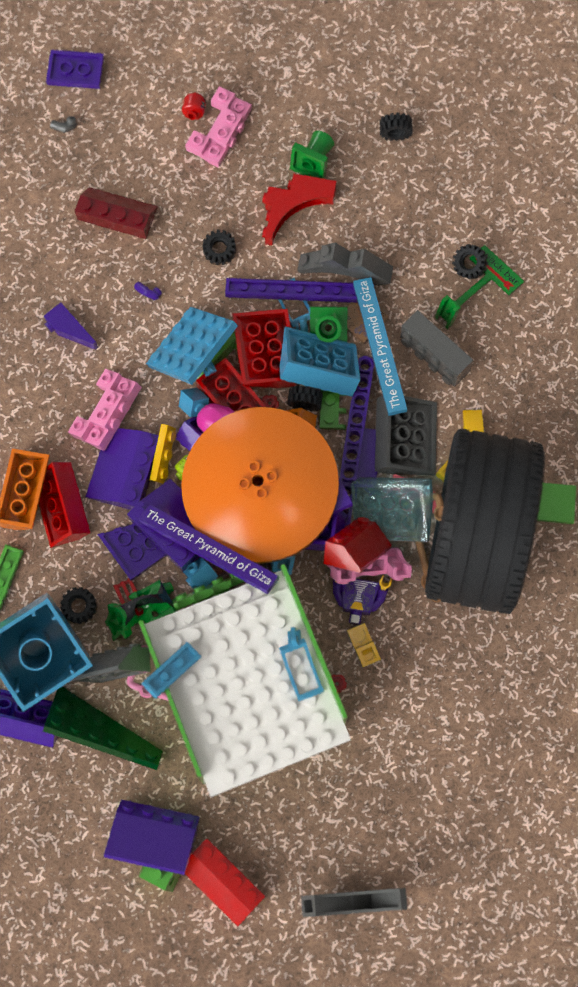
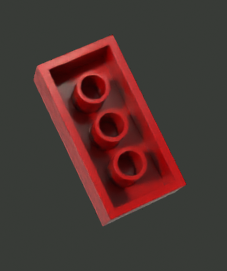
M226 358L214 366L217 372L207 377L203 374L196 380L198 389L209 398V402L212 404L229 407L234 412L248 408L266 407L250 386L242 385L241 375Z

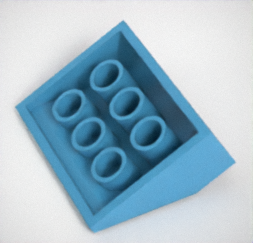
M285 327L280 360V379L352 397L360 382L356 344L340 340L329 343L323 342L316 334Z

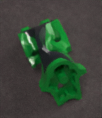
M158 580L130 594L128 597L131 601L127 603L108 604L109 614L105 624L111 631L112 640L115 641L122 636L124 639L129 638L132 634L131 628L139 624L138 621L143 620L147 624L177 612L173 605V600L169 597V594H172L174 591L171 582L162 583L161 580ZM137 608H142L143 614L141 616L136 614ZM156 611L158 613V616H152V612Z

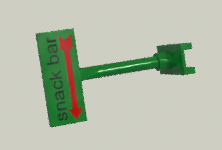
M485 245L481 248L486 252L485 255L488 256V265L485 267L487 270L486 272L483 271L486 275L456 301L446 295L439 305L434 318L437 320L442 317L447 322L445 326L447 330L453 325L461 308L460 306L490 280L494 281L508 295H511L525 282ZM472 255L469 259L476 265L477 259Z

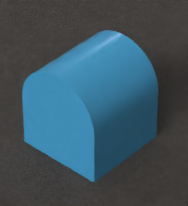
M48 593L40 596L0 622V678L23 712L93 666L85 647Z

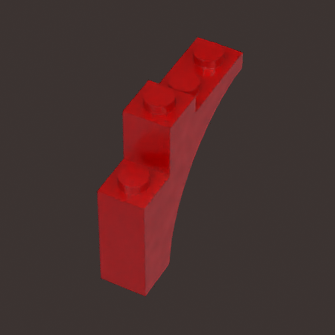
M293 173L292 180L288 181L287 189L268 186L267 193L264 192L262 203L265 204V210H267L266 221H268V225L263 228L262 238H265V244L272 246L280 227L298 211L314 205H333L337 181Z

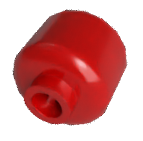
M196 92L186 95L182 105L183 115L190 120L201 119L204 116L207 104L205 98Z

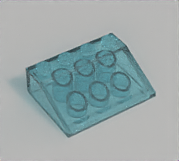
M359 477L351 483L354 520L359 517H365L369 521L376 522L388 540L429 541L433 505L432 479Z

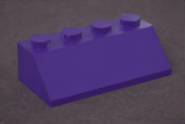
M0 689V735L53 748L58 736L43 732L52 701L42 699L23 712L11 693Z

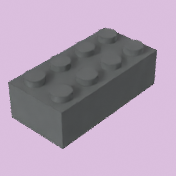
M417 310L402 325L401 343L407 348L411 347L415 351L416 357L420 360L424 359L433 372L441 374L442 380L446 384H452L455 387L470 372L473 359L421 312Z

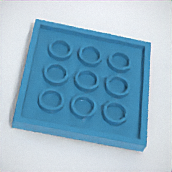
M190 307L185 311L180 321L174 325L169 335L161 342L158 349L150 356L146 364L151 369L193 385L238 325L232 320Z

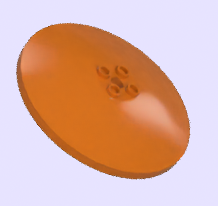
M270 407L239 410L213 423L193 445L182 474L183 503L187 516L195 530L254 563L280 561L307 548L321 535L330 522L339 495L337 464L324 437L303 418L291 412ZM255 477H263L264 482L261 486L253 484Z

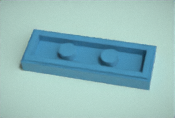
M186 642L145 679L142 685L156 699L202 656L189 642Z

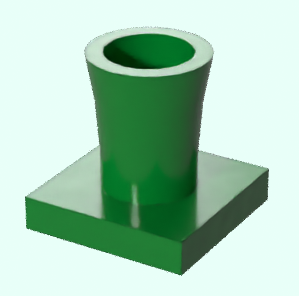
M314 131L307 147L295 142L292 146L290 170L301 175L325 179L328 161L326 155L335 146L332 137L323 131Z
M310 306V333L316 334L323 342L329 343L335 340L347 342L348 307ZM327 324H330L332 326V329L330 331H327L325 329V326Z

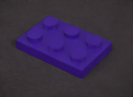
M51 50L46 78L47 85L100 89L104 55L102 53Z

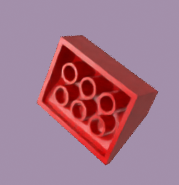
M288 309L232 313V319L238 325L234 332L242 385L265 388L296 386L297 383L280 379V360L285 327L291 328Z

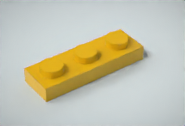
M161 424L149 479L157 483L164 484L165 479L168 477V465L172 458L173 442L176 439V428Z

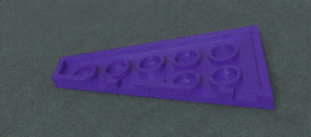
M134 523L106 533L97 534L130 580H134L166 557Z

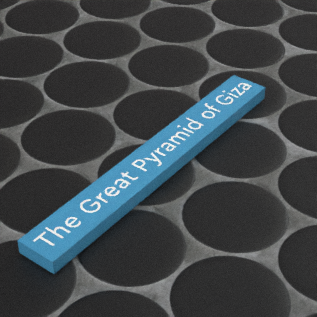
M372 278L353 281V286L388 416L407 412L406 402Z

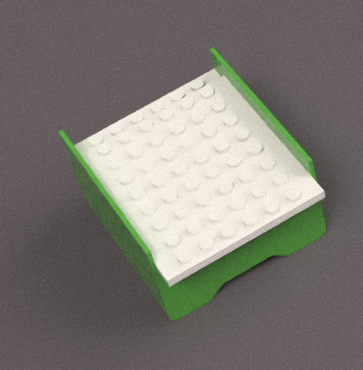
M285 564L281 565V571L274 573L279 576V581L268 595L250 584H245L233 590L225 589L213 596L197 601L190 607L144 624L143 620L138 621L156 669L186 642H189L202 656L165 692L197 776L203 784H206L210 797L351 741L345 726L347 720L346 712ZM291 627H296L297 630H300L301 639H305L324 689L323 693L302 701H298L279 650V647L288 644L287 631H291ZM304 647L285 653L299 694L301 695L319 688Z

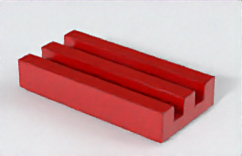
M129 578L113 585L121 604L125 603L119 590L120 587L123 588L129 601H131L128 597L130 593L126 585L130 584L133 593L137 591L133 581ZM136 609V614L138 616H141L143 614V610L138 612V610Z

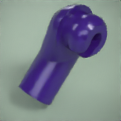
M137 282L134 285L136 291L152 300H158L159 296L162 295V291L157 287L151 290L141 282Z

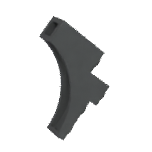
M337 243L322 245L321 250L300 254L297 271L302 274H341L358 279L371 277L373 284L380 286L391 283L393 266L366 249L350 252Z
M406 888L301 896L302 917L408 910Z

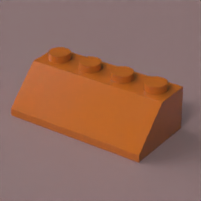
M12 448L0 496L1 528L13 530L33 529L50 455Z

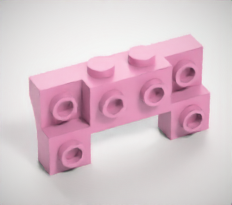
M218 87L211 100V106L221 110L208 135L205 136L197 131H193L185 145L187 151L203 158L216 167L220 166L229 148L234 147L236 136L238 133H242L245 126L244 122L252 109L251 104L236 98L235 93L222 87Z
M108 369L104 370L96 383L105 392L90 418L86 420L77 416L68 431L74 438L102 451H105L142 388L137 382L124 378L119 373Z
M391 548L361 573L327 565L331 569L330 577L338 584H348L350 581H356V577L364 575L377 576L380 574H388L393 580L402 581L404 578H411L412 566L404 559L399 548Z

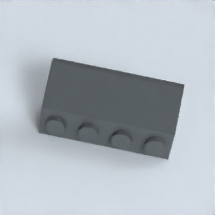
M130 644L129 647H118L117 651L106 650L104 653H93L92 657H90L93 666L71 681L104 683L151 672L149 648L141 647V644Z

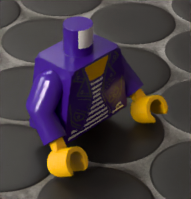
M384 575L379 583L356 579V581H350L348 584H338L333 580V595L337 604L343 607V612H350V624L360 625L362 615L370 616L371 612L379 609L385 602L392 578H390L389 583L383 582Z

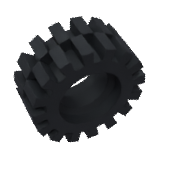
M390 113V115L386 114L385 117H381L380 136L385 140L399 141V139L405 140V138L408 139L409 136H412L413 128L410 115Z
M220 229L217 230V233H214L213 230L211 235L207 234L206 239L203 240V252L207 261L210 260V263L213 264L215 262L216 265H219V263L225 265L226 261L229 263L231 258L235 257V239L230 233L227 234L225 230L222 233ZM217 242H222L227 248L223 253H215L212 249L213 245Z
M467 244L466 246H461L460 250H456L457 254L456 256L453 255L455 260L452 261V265L455 266L454 270L457 271L458 275L467 279H476L478 276L483 275V271L486 272L487 268L485 267L488 265V256L485 255L486 252L482 248ZM468 255H474L477 259V264L472 269H467L464 265V259Z
M308 386L290 387L287 404L294 409L302 408L318 411V409H321L323 392Z
M74 587L72 588L73 590L66 591L67 594L62 596L63 600L60 602V608L63 612L62 614L72 623H86L89 619L93 618V614H96V599L89 590L79 587V589ZM74 600H85L86 608L83 612L76 613L72 610Z

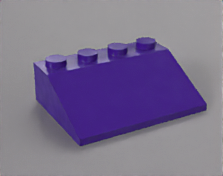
M118 428L105 451L100 450L85 498L129 510L145 498L159 435L139 430Z
M169 479L143 498L127 513V516L184 572L188 565L199 556L140 523L138 519L151 504L194 528L184 507L182 489Z
M121 800L105 848L104 858L184 875L197 837L200 817L170 809Z

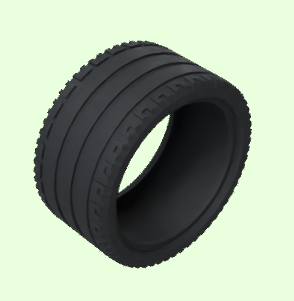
M458 429L454 434L441 493L444 502L441 521L436 520L427 571L425 593L428 599L435 601L439 599L441 602L450 604L461 603V606L480 607L482 610L498 611L505 614H510L514 610L525 581L540 508L545 468V452L541 443L528 442V440L518 438L508 439L507 436L496 434L490 436L488 433L474 430L469 432V429Z

